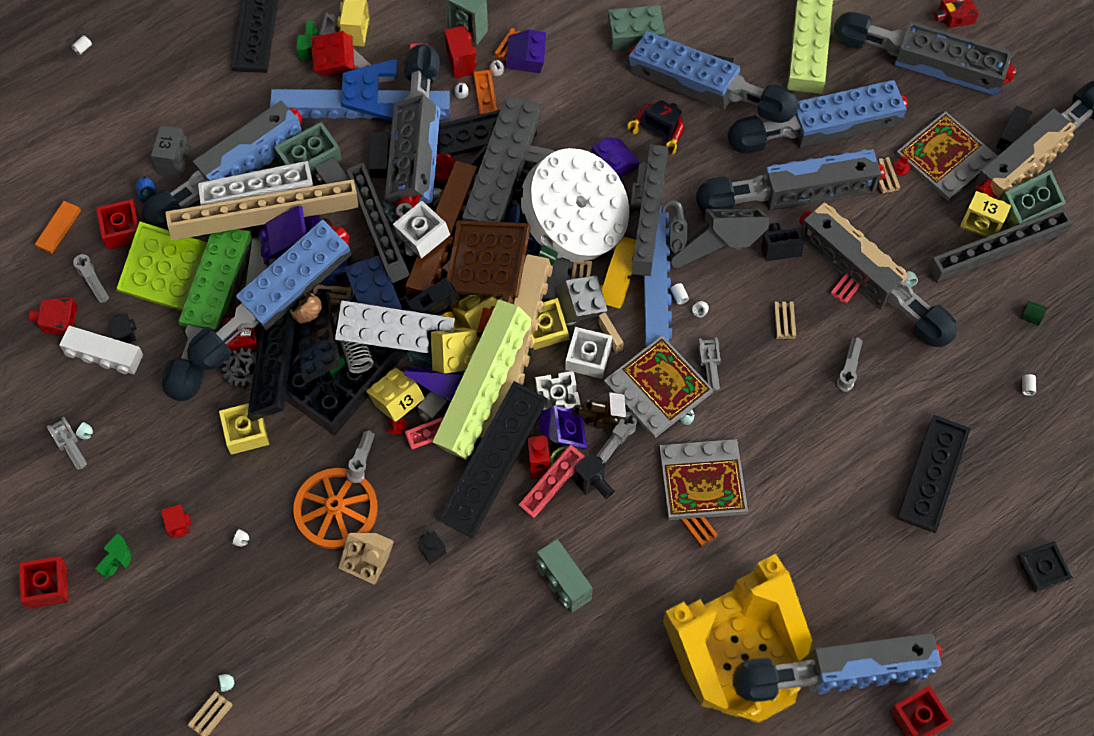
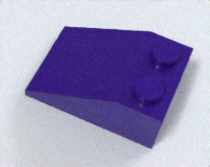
M297 206L270 220L259 231L258 238L261 241V256L263 257L264 265H269V259L283 255L306 234L302 206Z
M404 366L405 376L439 396L446 398V401H452L464 375L462 371L444 374L433 371L432 368Z

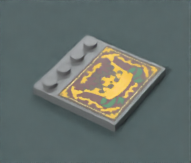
M946 111L896 152V156L899 159L902 156L909 158L910 169L948 202L975 180L982 169L998 157Z
M663 336L659 337L604 380V384L612 393L625 395V407L654 439L714 391Z
M737 439L659 446L668 520L748 514Z

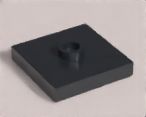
M1055 541L1017 555L1035 593L1073 579Z

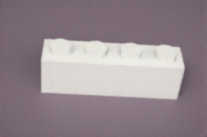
M68 326L59 345L67 357H78L90 364L92 362L98 363L106 369L111 367L122 374H135L143 357V353L138 346L72 326Z

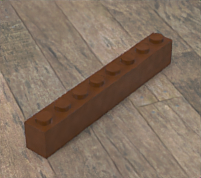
M458 161L455 162L435 211L446 222L450 236L422 259L417 256L405 286L407 295L416 297L433 286L437 279L441 278L443 272L442 265L448 260L449 247H453L457 222L464 214L477 177L476 166Z

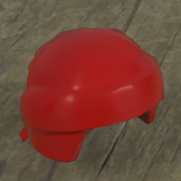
M449 154L436 155L434 182L445 183L448 181L455 164Z

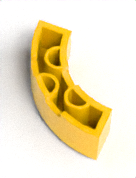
M623 236L613 248L614 254L604 284L600 285L606 305L620 309L624 303L630 279L627 277L631 276L636 244L634 239Z

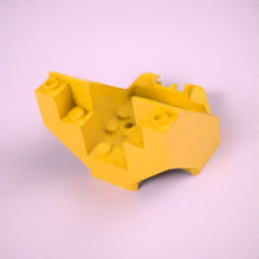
M776 554L757 563L755 571L736 580L734 589L705 605L701 599L688 606L685 602H682L665 612L663 623L681 666L680 670L702 707L716 709L725 714L735 717L739 716L752 722L760 723L795 704L801 687L780 689L774 700L751 702L737 695L732 685L736 667L741 662H744L741 659L743 654L748 655L749 660L768 657L773 665L801 662L809 654L812 638L788 570L786 571ZM731 637H737L738 642L732 643ZM765 645L766 651H760L759 646ZM729 664L731 666V670L726 671L723 668V665Z

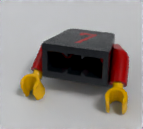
M659 100L655 104L644 105L636 115V120L628 123V131L635 127L633 134H637L640 123V125L668 140L671 138L672 140L666 146L673 147L672 154H675L677 149L676 142H679L684 131V122L681 118L682 111L676 103L668 104L663 100Z

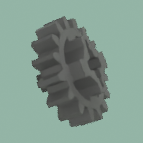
M243 348L240 349L239 353L234 350V355L230 356L228 361L223 363L225 366L222 368L225 380H228L230 386L235 383L236 389L240 385H243L244 389L249 384L252 387L257 352L252 354L251 349L244 352Z

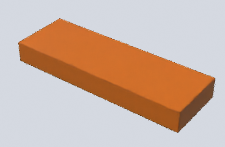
M491 70L473 72L479 114L496 111L497 106Z
M63 201L34 244L36 248L53 254L81 212L80 207Z

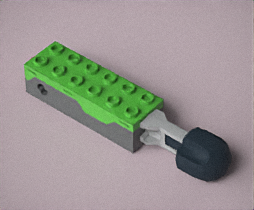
M239 228L210 234L178 321L184 335L188 337V341L182 357L168 361L162 376L164 393L176 401H187L194 397L200 389L204 371L197 369L190 363L187 349L192 338L204 327H210L217 333L222 328L223 320L230 318L237 298L236 295L239 292L249 264L252 244L250 231Z

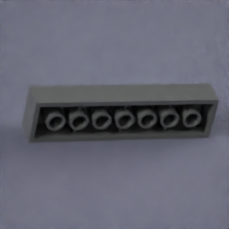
M505 96L462 216L463 221H505L507 209L510 207L541 116L540 103Z

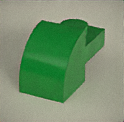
M307 21L305 35H298L297 53L299 60L313 58L311 37L318 36V28H315L314 21Z
M117 533L103 548L108 555L95 568L105 579L117 571L119 564L126 569L131 560L130 547Z

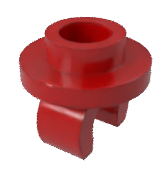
M902 156L901 159L893 162L892 166L895 174L904 176L909 173L911 168L908 162L909 158Z
M401 417L396 422L392 419L387 420L388 424L393 425L391 429L387 430L389 434L401 435L405 433L407 423L404 418Z

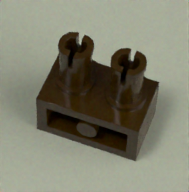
M611 392L587 400L585 406L575 405L572 413L576 417L586 418V425H592L596 429L605 428L608 424H616L618 420L626 418L625 395Z

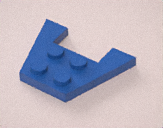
M397 59L344 72L341 106L392 121L395 103H378L379 77H397Z

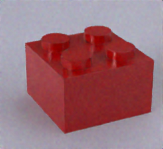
M465 25L444 30L446 52L454 79L473 75L475 67H477L475 58L477 55L475 46L471 45V33L466 31Z
M344 31L311 37L314 72L325 77L355 70L353 37Z
M131 199L97 207L101 236L107 250L132 244L140 222L134 200Z
M60 556L19 563L21 603L27 609L69 602L67 563Z
M930 685L894 705L890 710L905 736H935L954 723Z

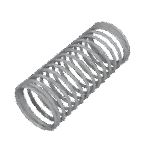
M336 316V317L334 318V320H333L335 327H336L337 316ZM340 340L350 372L361 373L372 367L373 360L371 359L367 344L355 343L348 345L351 342ZM358 344H362V345L359 346V347H355V348L349 349V348L352 347V346H355V345H358ZM359 348H363L362 350H359V351H356V352H351V351H353V350H356V349H359ZM365 351L364 353L359 354L357 356H352L356 353ZM366 355V356L363 357V358H360V359H357V360H353V359H355L356 357H360V356ZM367 361H370V363H368L367 365L361 367H352L354 365H360L366 363Z

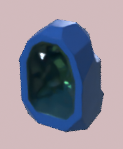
M140 177L134 185L137 195L142 202H146L157 193L152 179L147 177Z

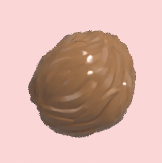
M305 293L306 298L299 300V306L294 311L290 309L292 318L298 323L310 322L319 316L322 309L321 301L313 293Z

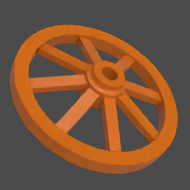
M326 469L307 479L295 497L293 510L295 522L302 535L311 543L322 548H344L348 533L342 518L343 514L364 524L356 533H369L377 518L378 503L374 489L365 478L358 484L365 489L367 494L343 499V497L349 490L352 482L347 479L336 496L332 490L329 478H347L349 469ZM323 480L329 498L326 499L308 491L315 484ZM304 498L325 505L304 516L301 514ZM370 500L368 518L345 507ZM334 503L338 504L336 507H332ZM327 513L318 535L316 536L311 533L304 523ZM333 517L338 522L343 537L341 540L323 539Z

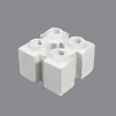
M574 371L559 373L556 379H551V375L535 377L536 392L549 399L544 410L553 405L573 410L575 405H581L578 392H576Z

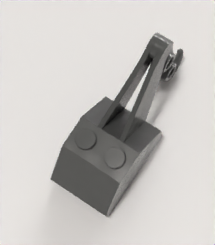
M669 200L663 204L661 212L664 213L665 209L670 205L676 208L675 216L670 224L669 246L674 252L670 256V262L676 268L726 245H729L734 250L749 247L768 229L769 217L760 208L705 209V221L707 223L687 240V222L680 202Z

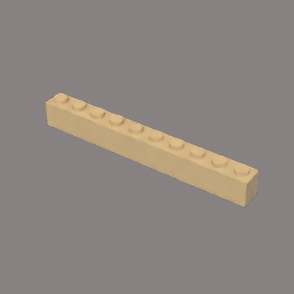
M353 179L167 211L166 218L171 240L266 224L297 206H302L304 217L358 208V199Z
M526 255L518 298H515L514 305L519 306L532 319L531 326L525 333L523 344L515 355L514 364L508 370L507 379L499 390L498 399L492 405L490 416L482 427L481 440L513 381L521 385L524 383V366H528L530 358L528 351L529 348L532 349L534 344L532 334L538 328L539 319H537L538 312H542L544 303L541 300L543 294L546 295L548 283L546 281L547 277H551L553 269L548 258Z

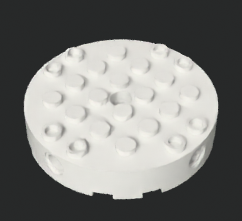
M562 149L544 158L527 174L522 186V213L525 214L527 222L531 226L530 232L540 245L556 251L558 258L563 257L571 262L592 260L614 248L624 236L629 221L628 197L618 175L598 156L581 149Z

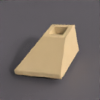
M349 533L339 569L375 584L389 558L394 541L377 533Z

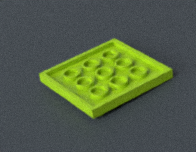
M139 222L116 291L182 311L207 242L191 237L171 240L169 230Z

